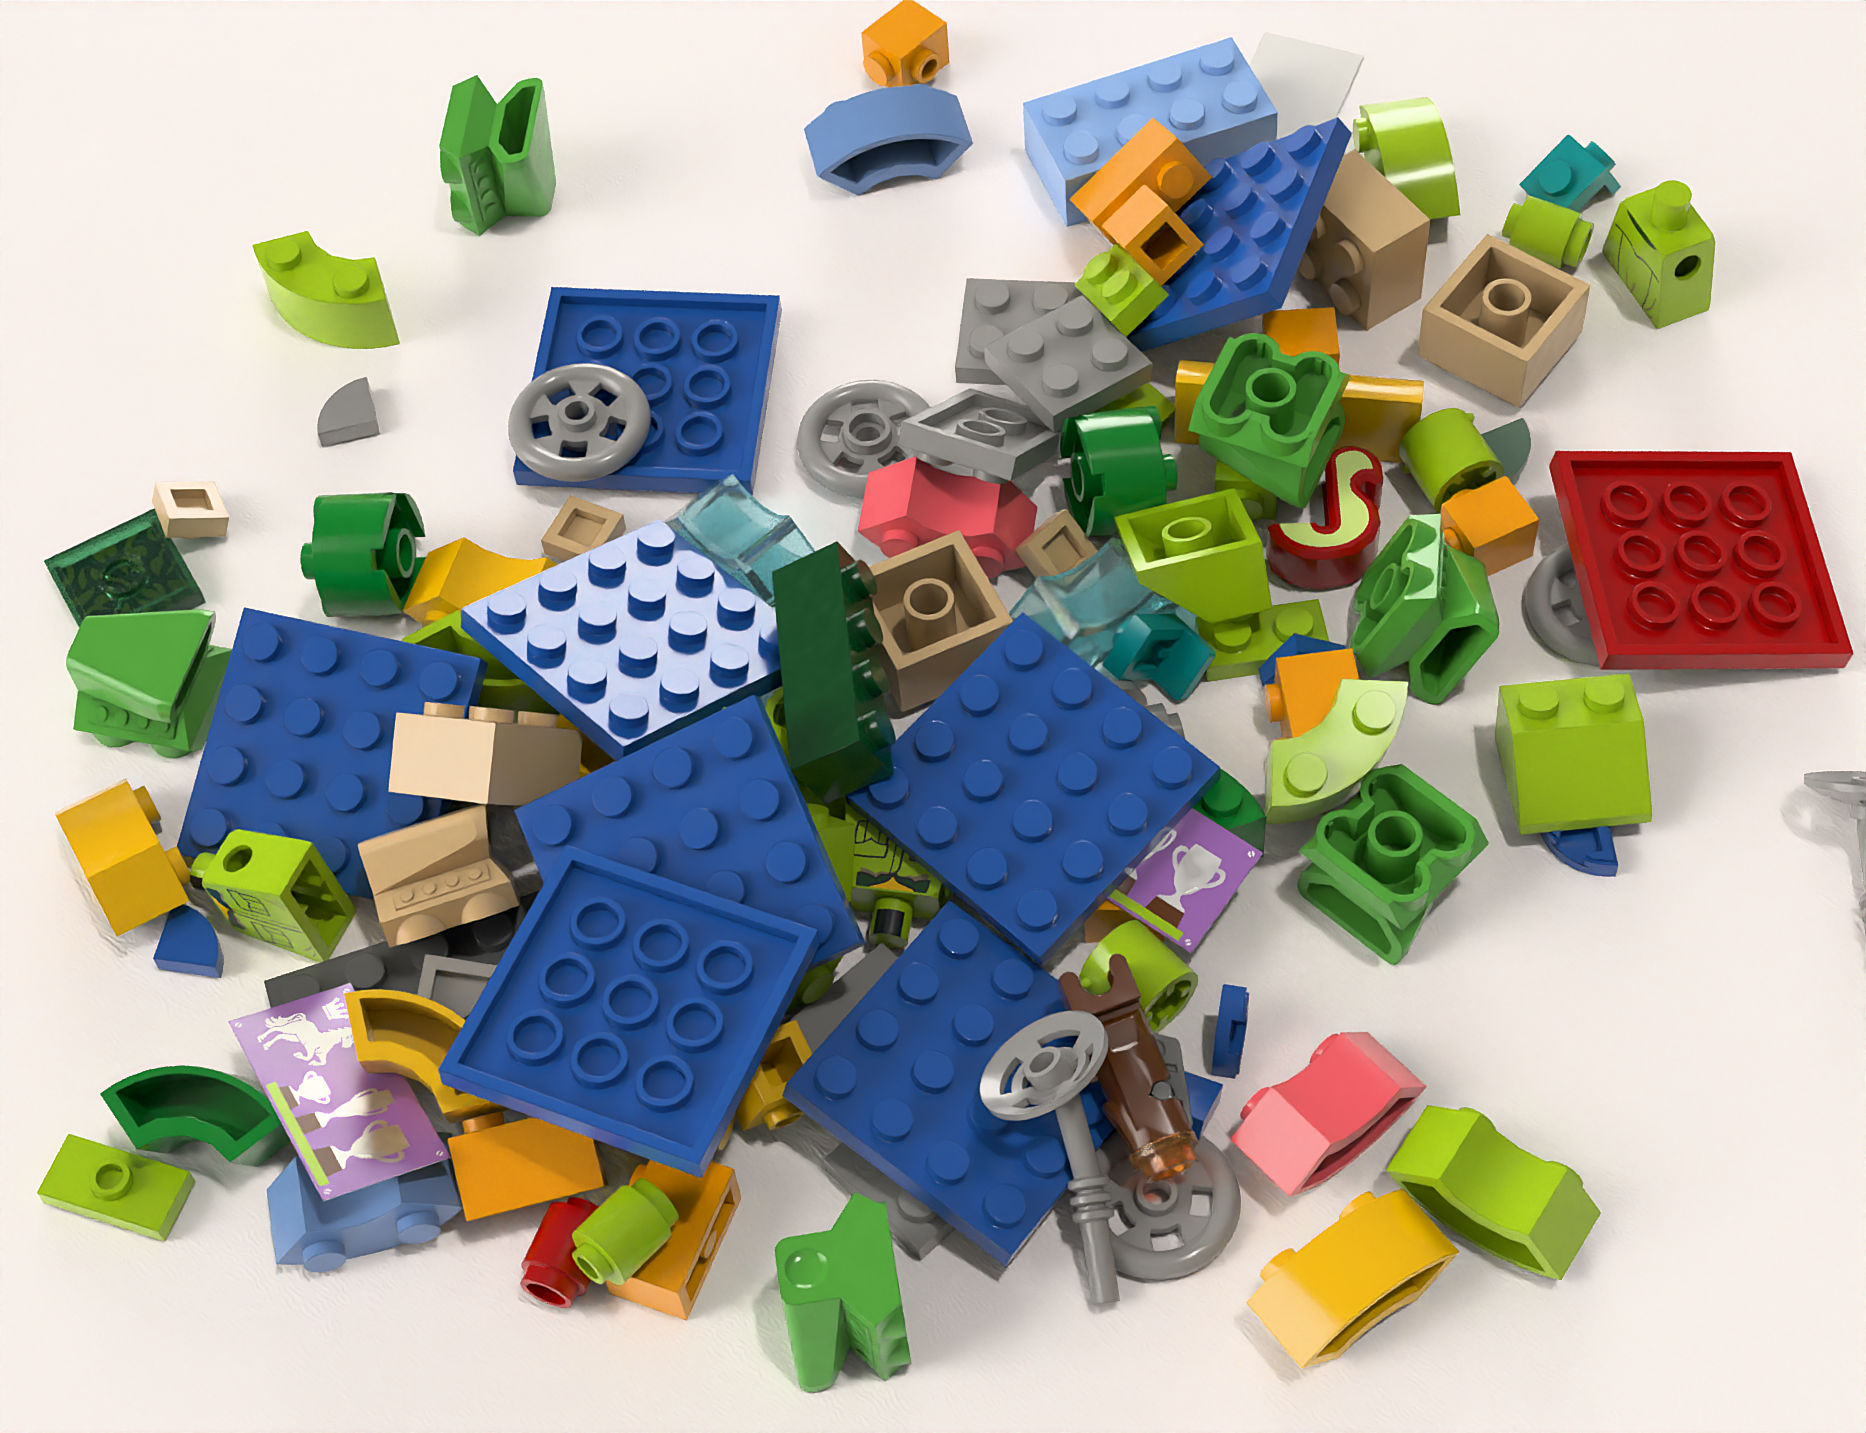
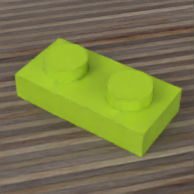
M1117 244L1108 252H1102L1095 256L1085 267L1083 276L1074 284L1125 337L1169 296L1160 284Z
M1319 599L1272 605L1273 609L1256 612L1252 617L1239 622L1219 621L1209 623L1199 616L1195 617V632L1216 652L1214 660L1204 673L1206 682L1258 675V668L1294 633L1329 641Z

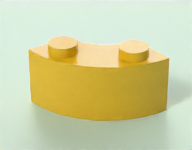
M463 537L428 552L402 611L422 623L421 626L424 628L457 610L461 612V608L541 573L557 564L548 557L532 560L505 557L485 550Z
M125 778L55 812V816L116 937L190 901L183 889V886L190 883V871L177 846L164 851L154 833L151 824L162 819L145 785L132 790Z
M378 989L344 993L357 1059L368 1074L398 1073L421 1082L435 1095L443 1115L450 1124L496 1112L512 1110L442 1084L438 1069L466 1021L455 1012L430 999L402 991Z
M1404 1189L1387 1193L1378 1198L1372 1192L1367 1191L1356 1197L1343 1209L1337 1222L1313 1238L1299 1251L1295 1252L1293 1248H1288L1273 1257L1260 1273L1264 1283L1246 1303L1302 1369L1338 1359L1359 1337L1380 1320L1400 1307L1417 1301L1456 1257L1459 1251Z

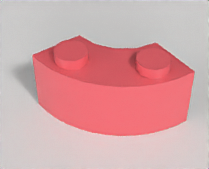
M915 456L868 473L858 532L880 547L881 552L886 557L892 558L960 530L987 578H994L999 576L1002 571L1026 567V564L1014 549L1034 532L1037 506L1010 480L1005 484H996L980 480L975 476L955 475L934 468Z
M1341 1032L1340 1034L1336 1033L1329 1036L1314 1051L1309 1061L1310 1064L1304 1070L1286 1082L1259 1090L1248 1100L1240 1113V1117L1244 1121L1230 1140L1289 1197L1301 1194L1320 1185L1348 1166L1375 1143L1407 1111L1427 1087L1368 1032Z

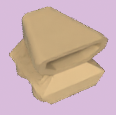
M478 803L358 843L359 853L374 895L380 925L389 948L412 942L461 924L495 915L520 904V896L513 873L491 854L489 804Z

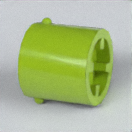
M1458 408L1442 409L1429 414L1417 422L1405 434L1399 445L1398 455L1404 463L1402 471L1406 474H1412L1438 514L1441 512V505L1447 502L1454 494L1464 489L1474 490L1504 476L1505 471L1496 455L1472 423L1475 419L1474 414L1465 413L1464 410Z
M1139 920L1127 921L1116 927L1092 950L1082 966L1079 981L1082 987L1090 994L1101 995L1106 993L1111 988L1107 979L1109 959L1113 954L1123 955L1140 991V1003L1151 1030L1154 1033H1158L1185 1008L1198 985V975Z

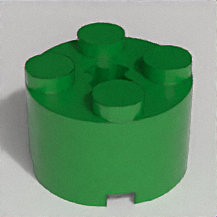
M1155 406L1082 414L1064 420L1060 438L1061 459L1071 458V477L1062 478L1069 513L1083 532L1086 533L1087 537L1118 534L1114 517L1167 504L1166 492L1177 489L1178 475L1176 463L1171 454H1162L1160 444L1161 420L1158 409Z
M394 492L317 496L313 506L314 525L312 542L303 544L300 563L303 576L307 580H315L322 609L326 617L406 614L402 610L426 558L416 557L415 537H426L422 516L414 499L410 494Z

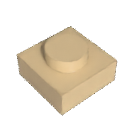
M214 481L155 482L152 503L166 538L198 539L200 537L226 536L229 515Z
M570 495L541 539L544 554L565 562L621 537L627 529L624 515Z
M1067 509L1054 513L1014 549L1050 598L1064 594L1102 558Z

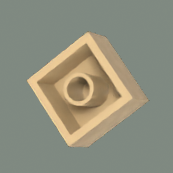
M1354 149L1343 155L1298 270L1307 279L1315 280L1331 296L1334 305L1341 313L1353 317L1367 331L1421 299L1430 219Z
M1486 234L1423 308L1417 355L1520 408L1582 333L1591 285Z
M960 530L869 566L877 584V594L872 596L874 614L883 632V642L878 645L880 663L887 675L889 690L902 712L938 698L1013 622Z
M425 702L423 715L396 712L388 792L482 804L524 806L579 779L583 732L580 730L557 728L558 715L519 711L518 722L513 723L514 711L470 706L469 717L465 719L463 718L465 706Z

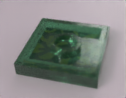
M154 508L43 560L79 628L87 616L192 610L206 603L198 584L173 540L166 538Z

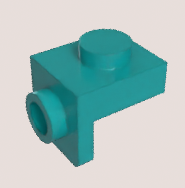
M1569 134L1519 184L1530 196L1577 212L1602 187L1606 188L1612 195L1622 187L1610 173V170L1616 165L1614 160L1595 142L1591 141L1584 148Z
M1135 614L1116 631L1112 640L1114 646L1102 663V666L1119 681L1153 679L1173 699L1185 700L1214 660L1216 652L1176 614Z

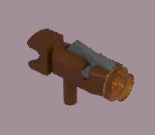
M1117 953L1113 954L1109 959L1107 979L1111 988L1106 993L1093 995L1086 992L1078 976L1073 972L1062 974L1058 979L1057 986L1065 1011L1088 1012L1097 1017L1107 1031L1108 1050L1106 1057L1089 1084L1098 1083L1106 1099V1102L1102 1105V1111L1131 1153L1129 1160L1133 1169L1142 1171L1146 1183H1155L1174 1177L1194 1167L1199 1162L1194 1151V1147L1199 1142L1195 1132L1192 1130L1193 1121L1180 1042L1176 1038L1152 1032L1140 1003V991L1127 960L1123 955Z

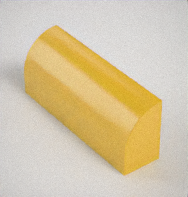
M1179 361L1175 381L1174 443L1199 445V434L1188 431L1195 401L1215 363ZM1348 374L1351 378L1339 401L1345 413V426L1334 451L1345 446H1358L1370 451L1379 461L1403 463L1398 455L1399 445L1405 434L1421 420L1424 381Z

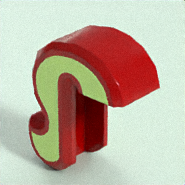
M1345 446L1333 451L1325 468L1326 482L1322 485L1325 526H1320L1315 522L1272 524L1267 528L1266 559L1274 574L1289 584L1313 589H1327L1352 584L1363 576V573L1377 555L1381 525L1378 510L1381 506L1384 477L1381 463L1374 454L1358 446Z

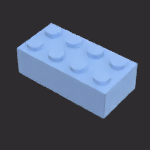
M1232 37L1023 103L1025 151L1066 227L1088 221L1069 199L1152 118L1175 135L1203 167L1216 158L1225 159L1245 152L1257 143L1264 141L1269 143L1276 140L1278 112Z

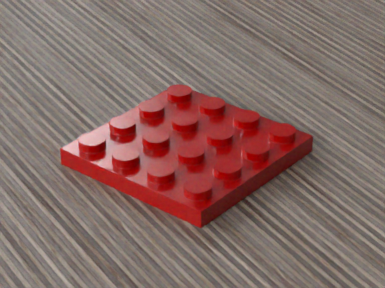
M1555 451L1549 464V470L1600 670L1826 669L1846 667L1854 653L1791 452Z

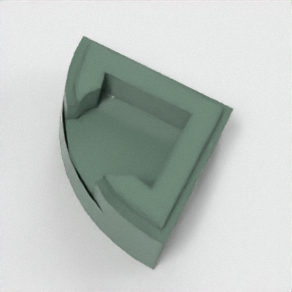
M1523 418L1481 434L1505 469L1504 476H1507L1513 485L1519 480L1520 474L1528 462L1531 448L1530 431Z

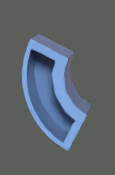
M925 84L882 88L859 94L847 100L833 102L826 107L822 114L803 129L817 177L858 196L874 185L898 176L920 175L937 180L973 145L958 96L943 90L930 88Z
M437 1132L451 1156L447 1139L453 1137L452 1133ZM295 1156L266 1189L276 1264H304V1268L310 1272L332 1271L344 1265L348 1259L385 1251L404 1243L417 1244L430 1241L440 1234L441 1225L463 1209L452 1157L323 1201L300 1157Z

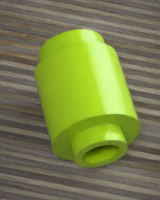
M1529 195L1523 205L1513 203L1503 226L1502 236L1510 239L1509 245L1551 266L1562 269L1566 264L1578 268L1589 246L1594 223L1582 220L1583 214Z
M639 1178L631 1187L621 1185L572 1233L573 1241L577 1247L572 1253V1257L578 1267L597 1284L602 1285L606 1280H609L616 1285H623L671 1238L670 1228L678 1221V1212L668 1197L646 1179Z

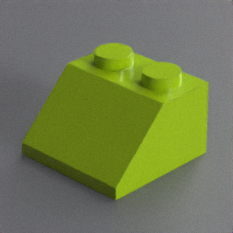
M1235 488L1114 517L1116 529L1138 583L1209 623L1219 621L1239 622L1252 617L1256 612L1273 609L1262 541Z
M1629 673L1499 686L1495 743L1520 835L1651 822L1652 804L1644 719Z

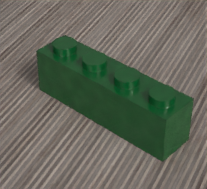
M838 541L772 571L790 768L793 774L825 804L893 775L891 745L895 744L896 741L895 731L887 716L884 694L889 692V681L880 663L878 645L883 642V632L874 614L872 596L877 594L876 580L869 566L861 559L855 561Z

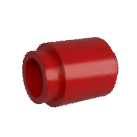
M569 1197L566 1203L553 1202L549 1205L521 1263L525 1273L520 1285L528 1294L546 1304L559 1308H570L576 1296L585 1295L592 1280L578 1267L572 1257V1253L577 1249L572 1233L599 1206L578 1197Z

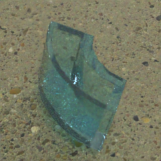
M733 474L709 486L664 521L665 524L772 608L775 607L772 571L815 552V549L790 515H778L764 507L745 490Z
M1112 537L1095 555L1077 567L1055 576H1038L1011 609L1009 615L1014 621L1022 612L1095 668L1099 663L1104 662L1114 646L1112 643L1113 637L1125 621L1132 618L1135 614H1176L1175 610L1179 605L1138 583L1121 539Z

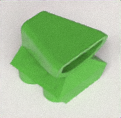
M478 75L453 85L439 148L441 176L444 183L449 184L451 189L450 202L454 221L459 222L477 236H481L505 216L541 217L547 215L552 208L556 176L543 81L540 78L520 80L498 103H496Z
M1243 334L1236 339L1229 337L1195 401L1188 431L1199 434V449L1288 504L1304 509L1308 505L1344 430L1345 413L1339 401L1351 376L1340 372L1338 363L1331 356L1323 352H1302L1292 357L1282 354L1275 340L1265 334Z
M1441 514L1409 515L1363 573V578L1358 586L1353 603L1354 610L1360 613V620L1352 635L1350 648L1353 649V654L1357 656L1369 679L1409 661L1410 689L1412 693L1428 704L1437 705L1443 702L1498 638L1500 622L1483 562L1447 545Z
M194 609L85 617L66 657V668L78 690L73 730L93 733L100 744L107 747H122L131 744L133 741L151 744L158 755L166 758H180L192 751L202 750L207 740L232 651L231 648L209 645L216 623V612Z
M1403 764L1377 768L1362 780L1360 792L1342 809L1331 811L1322 817L1317 824L1316 834L1298 850L1311 860L1312 863L1301 872L1297 887L1300 894L1308 902L1384 961L1396 965L1408 954L1437 896L1489 845V842L1475 817Z
M854 1192L831 1230L786 1237L781 1239L775 1247L780 1295L800 1388L808 1393L825 1390L835 1383L850 1348L884 1381H887L901 1366L911 1364L886 1202H876Z

